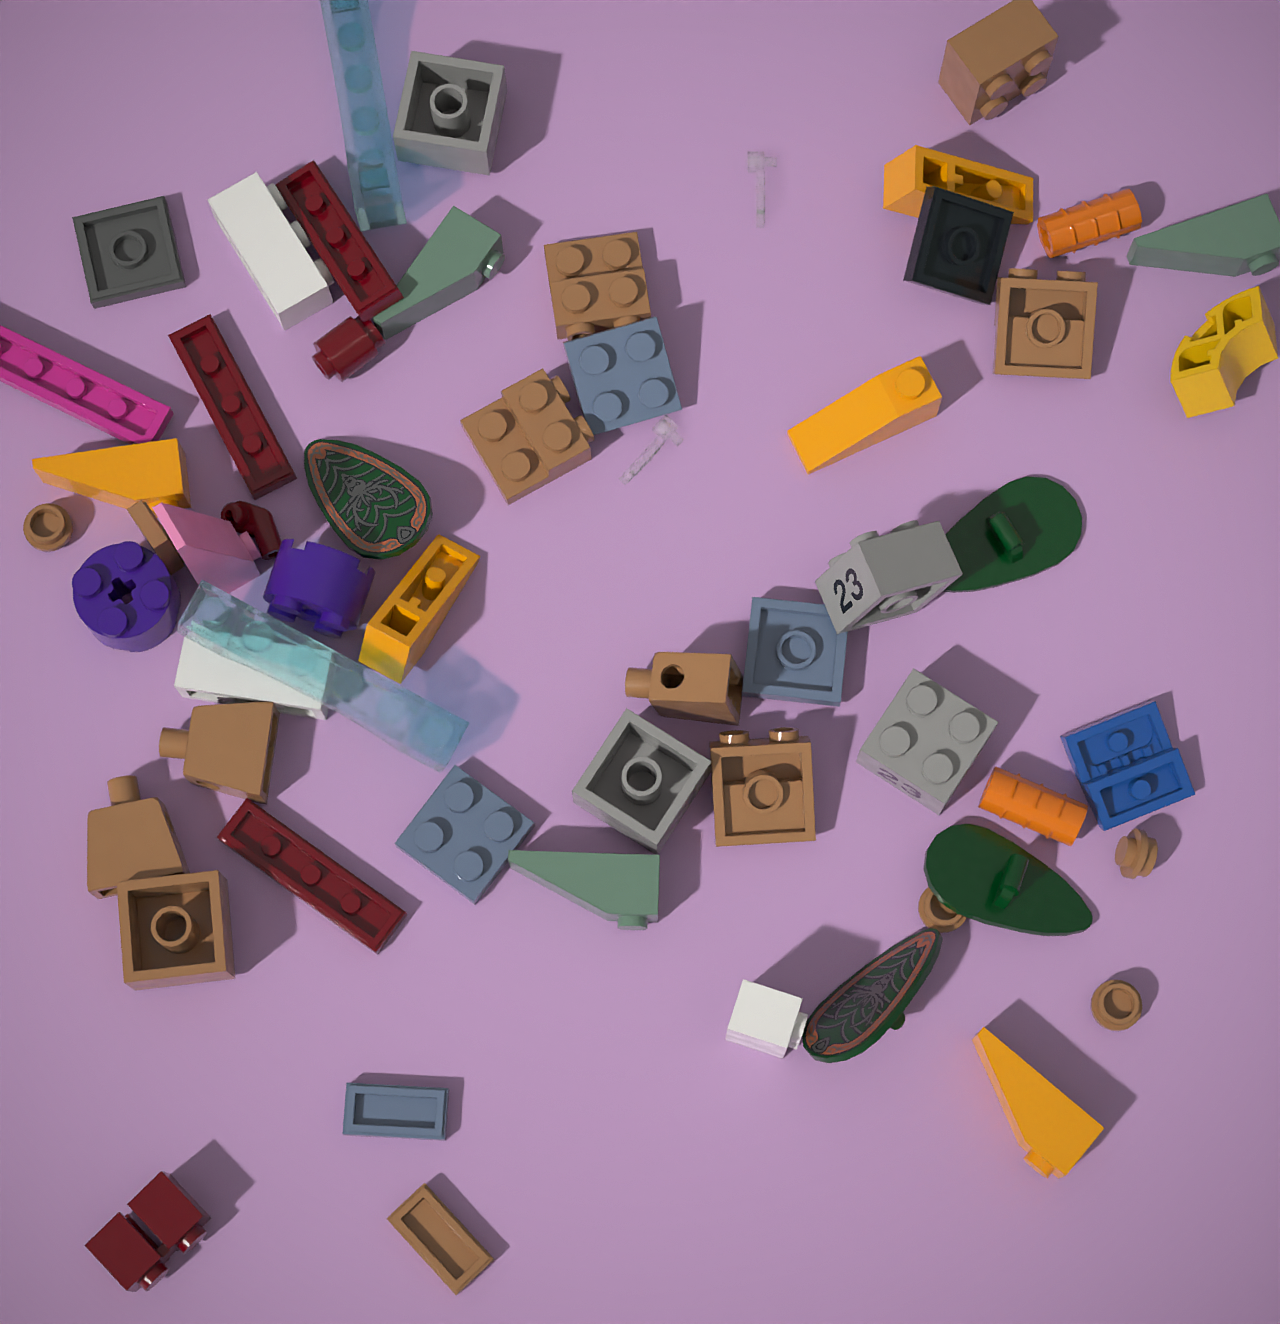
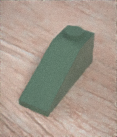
M1264 194L1133 239L1126 257L1130 265L1232 277L1251 272L1253 276H1258L1273 270L1279 265L1280 222L1268 194Z
M453 205L398 282L397 287L404 298L373 317L374 325L383 339H389L478 290L486 277L488 279L494 278L505 259L501 234Z
M508 850V862L512 870L607 921H618L617 928L646 930L648 929V922L658 923L660 855Z

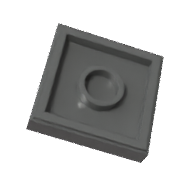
M165 196L72 217L90 302L94 309L186 287Z

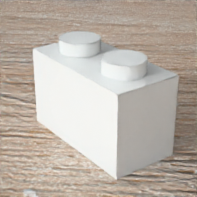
M743 979L725 1040L783 1059L787 1047L797 1050L805 1028L808 1014L799 1012L803 998Z

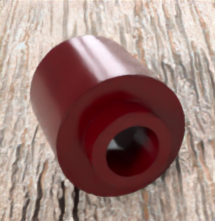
M349 316L313 343L317 353L312 356V360L328 380L336 376L343 382L378 356L377 350L385 344V341L371 320L363 323L359 316L355 319Z

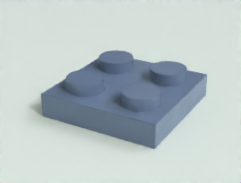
M656 316L562 342L582 414L593 435L682 410Z
M752 597L742 696L840 707L848 632L837 634L825 604Z
M454 765L394 844L402 852L476 905L507 864L508 850H517L535 827V824Z

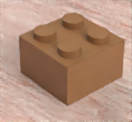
M1013 0L947 40L938 83L969 126L983 117L985 120L993 119L1005 110L1009 101L1020 94H1023L1024 97L1030 96L1046 83V77L1050 64L1053 61V54L1059 36L1032 0Z
M219 870L117 882L123 978L126 985L136 991L235 979L228 881Z

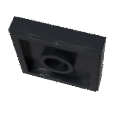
M935 186L926 187L903 281L981 305H991L1014 212Z

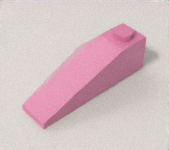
M162 502L152 507L210 604L260 576L254 560L261 557V554L247 531L238 536L230 521Z

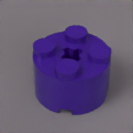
M294 539L282 540L263 594V599L269 603L267 613L287 622H295L296 617L315 623L314 631L332 638L340 639L343 631L357 629L376 573L375 570L369 566L365 573L358 570L359 559L329 546L307 541L304 550L292 548Z
M124 541L101 548L86 559L72 578L73 601L76 611L88 629L105 646L130 652H143L161 644L173 632L177 623L176 619L179 608L181 607L180 590L162 560L151 550L140 546L138 543ZM127 593H131L133 600L125 604L122 597Z

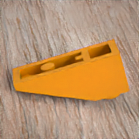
M918 145L913 146L884 165L883 209L919 218L926 187L935 186L1012 211L1014 213L1011 224L1028 225L1033 222L1032 177Z
M918 356L868 380L789 429L787 435L809 475L936 417L942 395L922 357Z
M177 438L32 459L33 469L43 483L121 508L128 509L142 500V502L147 503L156 518L158 517L152 507L161 502L183 509L191 508L186 456Z
M438 534L367 623L358 661L401 684L425 653L477 566L480 556Z
M983 1027L974 1036L972 1042L1018 1145L1027 1152L1023 1159L1030 1167L1047 1179L1051 1174L1055 1175L1058 1179L1066 1176L1103 1131L1104 1127Z

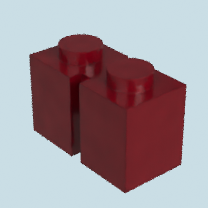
M163 1171L158 1173L127 1204L161 1240L162 1244L160 1246L151 1239L129 1214L124 1216L121 1212H118L84 1245L126 1291L137 1292L141 1287L148 1291L153 1288L168 1273L169 1269L165 1263L170 1259L169 1257L179 1250L183 1254L188 1253L207 1234L203 1226L211 1217L171 1174Z

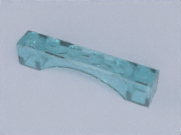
M320 0L340 110L354 209L360 231L407 224L369 0Z
M204 580L200 582L178 622L177 633L222 657L263 673L313 698L365 728L396 750L439 773L447 766L469 725V722Z

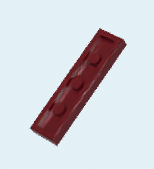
M314 160L275 184L287 206L363 323L404 298Z
M211 314L169 334L168 337L253 499L257 500L296 480L295 472Z
M248 798L245 799L217 836V839L377 955L407 916L406 911Z

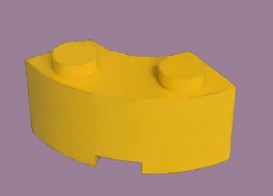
M1259 286L1235 294L1205 313L1207 321L1192 337L1185 335L1180 342L1172 361L1170 381L1187 418L1235 406L1237 390L1245 378L1261 365L1278 359L1275 325Z

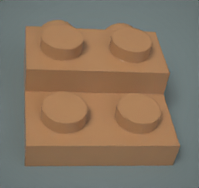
M637 232L544 245L557 340L567 338L569 341L651 317Z
M1009 268L1008 278L997 277L993 374L1091 379L1098 282H1085L1086 272L1057 271L1056 280L1037 279L1038 270Z
M543 368L501 391L502 398L460 420L464 432L508 505L592 460L589 443L594 441L595 438L588 423L582 415L573 419L565 405L571 401L565 385L558 375L549 379Z
M794 727L770 729L769 738L749 739V731L731 730L720 732L719 741L709 742L716 847L816 841L811 741L808 736H799V729Z

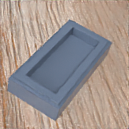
M346 1083L342 1134L347 1136L446 1141L449 1089Z

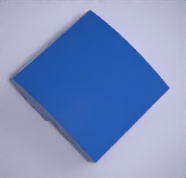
M1149 700L1060 736L1085 798L1103 831L1195 795L1179 749L1172 747L1156 701Z

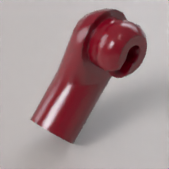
M244 501L227 503L221 511V519L230 521L236 532L242 534L247 531L250 537L255 538L262 559L270 560L276 558L282 541L271 512L263 507Z

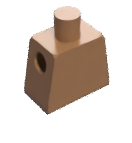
M657 652L653 657L652 669L628 668L625 678L626 697L649 699V702L659 716L739 726L744 677L731 654Z
M273 702L195 706L192 710L189 730L163 727L159 740L160 757L185 759L183 775L191 784L242 799L248 798L252 802L267 804L280 712Z
M121 776L107 781L111 806L88 812V892L97 899L117 896V882L190 873L170 816L162 801L158 797L141 800L136 776Z

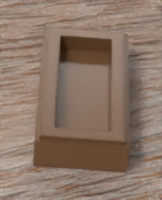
M140 500L128 508V513L156 555L165 564L170 574L173 575L185 567V562L147 503Z
M423 1183L386 1218L456 1296L495 1260L426 1183Z

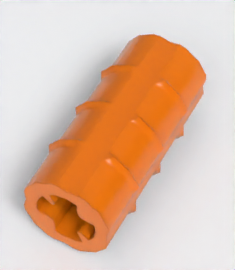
M1124 189L1109 195L1104 194L1103 197L1087 202L1082 201L1081 204L1066 209L1060 208L1057 212L1039 217L1037 228L1045 253L1049 258H1054L1069 252L1075 253L1076 250L1090 245L1097 246L1099 242L1114 237L1119 239L1120 235L1139 230L1142 224L1139 204L1130 189Z
M997 766L994 767L978 805L979 808L998 815L1000 819L1005 818L1021 825L1023 829L1028 828L1044 835L1046 839L1051 838L1070 847L1073 845L1082 827L1088 810V805L1067 797L1066 793L1060 794L1044 787L1043 783L1039 785L1021 777L1020 773L1016 775Z

